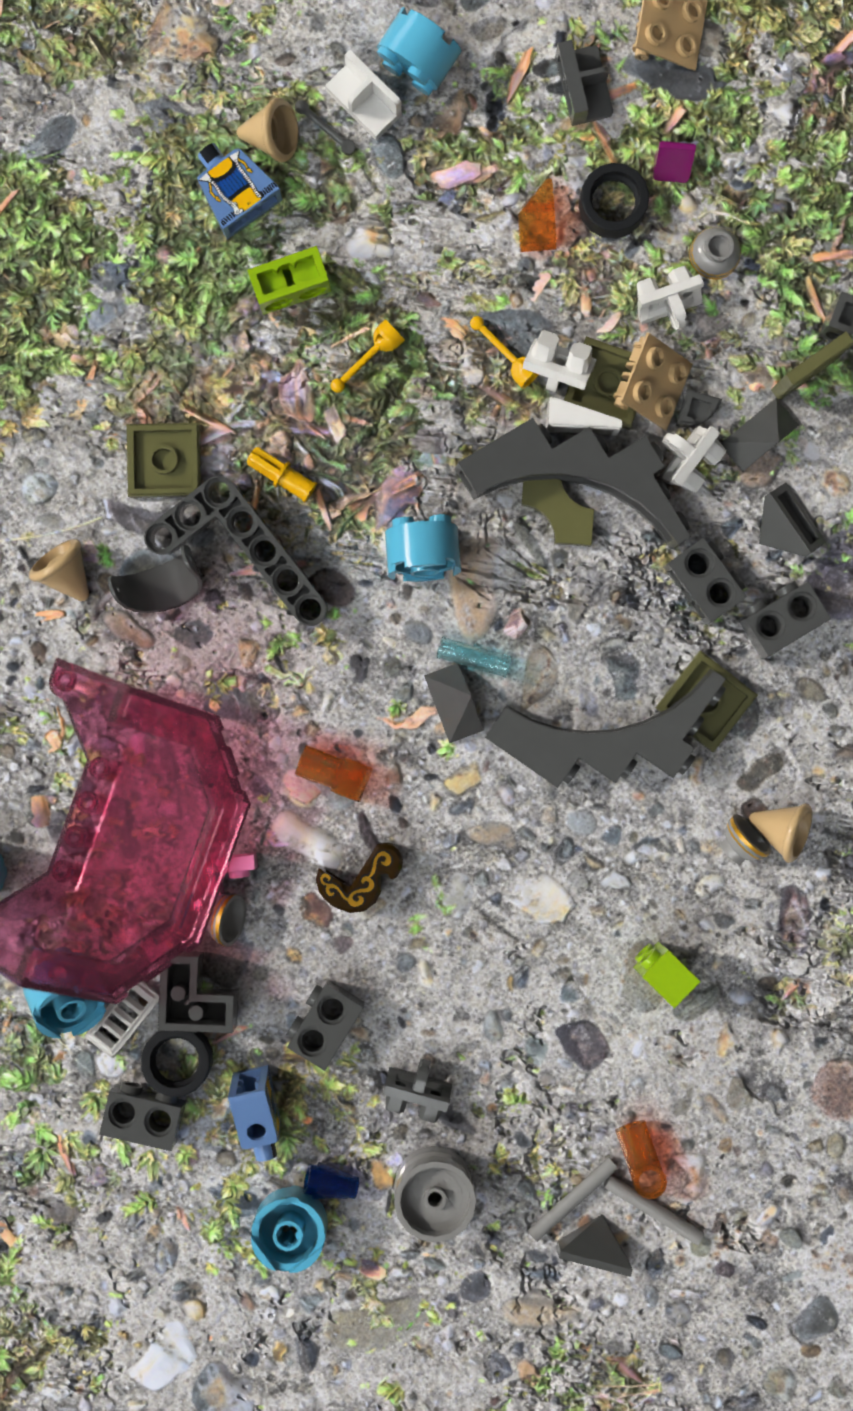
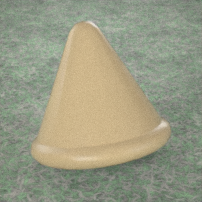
M283 98L270 100L263 109L240 125L236 131L240 139L270 155L275 161L280 163L290 160L297 149L299 136L297 117L292 106Z
M77 539L65 541L51 549L33 565L29 572L31 581L42 583L78 601H85L89 598L81 554V542Z
M805 803L800 806L754 812L750 814L749 822L783 856L785 862L791 863L798 858L805 846L812 824L813 812L811 806Z

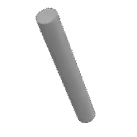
M608 1157L528 1229L530 1235L538 1242L619 1169L616 1163Z
M613 1175L605 1181L604 1188L692 1243L696 1245L701 1243L704 1237L703 1231Z

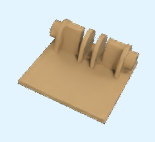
M642 0L641 11L638 13L639 22L636 24V41L632 46V50L635 52L634 57L645 61L652 54L695 71L708 0Z
M646 333L645 337H640L639 342H634V348L629 359L630 362H626L625 365L631 373H622L621 377L627 382L620 381L618 389L613 395L616 399L614 405L623 410H627L630 407L667 431L693 364L652 334Z

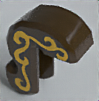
M377 844L352 885L320 866L316 876L319 893L325 901L348 913L366 911L376 903L382 891V874H388L390 879H395L399 875L403 865V854L395 844Z

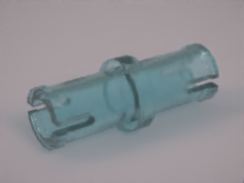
M442 636L441 646H439L436 656L437 659H444L467 666V670L472 672L478 669L507 678L513 656L483 649L482 644L476 642L473 646Z

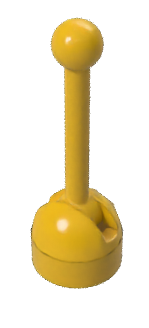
M474 316L471 319V328L476 331L479 330L512 363L511 376L522 389L528 387L539 374L522 369L526 357L517 358L484 325L482 317Z
M386 319L374 331V346L340 379L336 378L331 382L333 392H342L345 388V383L379 350L392 352L405 341Z

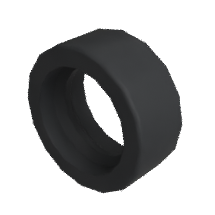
M610 163L599 166L588 175L580 192L578 209L582 221L591 232L603 238L617 239L629 235L639 227L648 209L649 191L646 181L637 170L626 164ZM607 181L621 182L633 192L635 198L634 209L624 220L618 222L607 221L595 212L592 203L593 194L602 183Z
M158 1030L145 1044L141 1055V1071L146 1082L156 1092L169 1097H181L196 1091L207 1079L213 1065V1049L208 1038L202 1032ZM181 1038L189 1041L198 1053L199 1064L196 1072L186 1080H169L159 1072L156 1065V1054L159 1047L170 1039Z

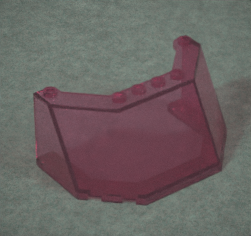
M56 658L49 677V687L56 697L63 699L87 762L47 872L0 901V974L20 988L118 1004L129 996L128 990L141 981L149 982L172 965L170 961L183 951L190 953L201 945L251 804L247 792L242 790L237 777L240 772L231 747L226 746L221 732L224 730L219 715L81 665Z

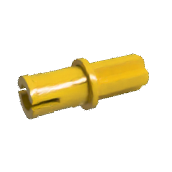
M260 447L254 448L247 459L248 466L273 481L274 487L281 486L300 498L304 503L307 502L317 486L315 481H311L291 468L289 461L283 463Z

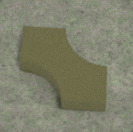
M559 479L523 482L521 506L530 507L540 512L548 520L554 532L555 544L591 547L594 509L583 507L574 502L564 490Z

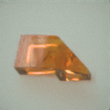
M546 178L530 199L520 208L521 210L518 213L520 252L557 250L552 178Z

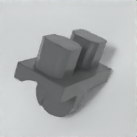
M420 1059L416 1074L389 1067L383 1095L386 1096L385 1108L388 1111L402 1113L405 1111L407 1102L421 1105L418 1116L422 1120L436 1123L442 1111H448L453 1084L429 1078L431 1061L426 1059Z

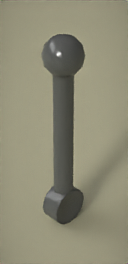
M298 100L296 102V112L305 114L341 145L343 154L350 156L355 152V143L350 139H343L309 109L307 101Z

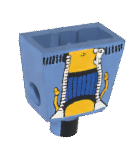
M211 143L199 152L198 158L207 170L202 172L197 177V180L227 240L282 201L280 188L241 149H234L224 157L216 144Z
M269 1065L234 1072L228 1101L241 1148H253L256 1161L264 1162L271 1160L277 1156L275 1143L279 1141L281 1122Z

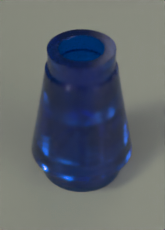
M318 1162L317 1165H308L303 1186L304 1194L312 1195V1199L356 1198L359 1189V1177L352 1176L321 1162Z

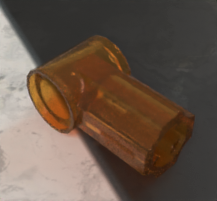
M306 745L299 759L295 774L312 782L330 788V791L338 795L361 802L374 768L344 756L341 759Z
M633 1121L615 1129L631 1181L637 1193L647 1199L661 1196L666 1190L667 1179L662 1170L646 1121ZM652 1170L658 1173L657 1181L652 1186L646 1187L639 1183V1178L643 1172Z

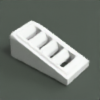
M549 397L546 429L549 433L578 434L590 427L594 434L616 436L622 428V420L555 397Z
M132 975L108 1005L103 1018L88 1030L85 1038L109 1057L114 1058L159 1002V994L137 976ZM131 989L148 1002L145 1007L128 995ZM120 1003H125L139 1015L134 1019L119 1007ZM112 1014L128 1026L127 1030L124 1031L110 1020L109 1017ZM102 1026L106 1028L109 1032H111L114 1036H116L119 1040L115 1043L112 1039H110L103 1032H101L100 1029L102 1028Z

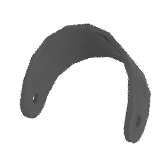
M188 545L181 546V555L154 568L125 576L112 575L108 577V586L115 601L133 612L153 613L177 608L193 600L201 592L203 582L190 547Z

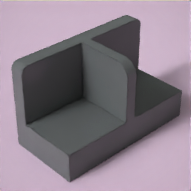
M572 40L559 42L557 44L555 60L571 126L611 117L613 115V107L606 82L609 72L607 67L602 66L598 47L594 45L574 50Z

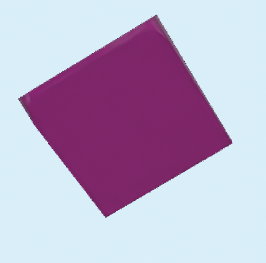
M668 141L659 142L654 159V180L679 183L688 182L696 145Z

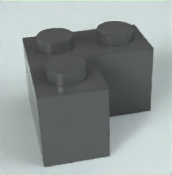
M167 950L161 955L158 1030L233 1033L236 1029L239 990L202 988L204 952Z

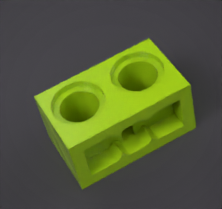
M317 246L247 270L263 315L331 292L329 279Z
M657 942L654 946L649 943L635 957L637 964L633 968L674 1009L701 982L660 942Z

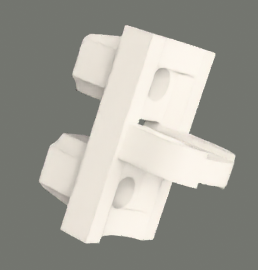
M682 266L673 269L668 274V282L670 284L668 286L659 288L653 278L639 281L637 283L638 318L641 325L668 316L675 330L685 327V318L687 317L685 309L703 304L701 288L704 287V282L700 274L693 277L688 268Z
M543 330L538 339H534L522 369L548 377L546 390L556 393L559 382L585 390L597 360L592 358V347L581 342L573 343L571 350L558 346L559 338L557 334Z
M697 425L687 440L676 433L674 435L667 433L662 443L675 456L659 478L666 484L677 485L689 492L696 493L706 478L695 468L700 460L703 459L707 464L715 465L726 453V449L716 439L720 432L713 426H709L706 429Z

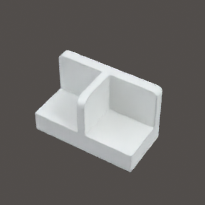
M349 50L344 55L345 66L325 85V89L377 141L402 116L401 100Z

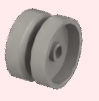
M430 1146L417 1149L407 1156L397 1169L394 1182V1204L397 1218L405 1230L420 1240L436 1243L453 1239L466 1229L474 1217L476 1195L471 1170L463 1158L449 1148ZM433 1192L439 1193V1195L430 1196Z

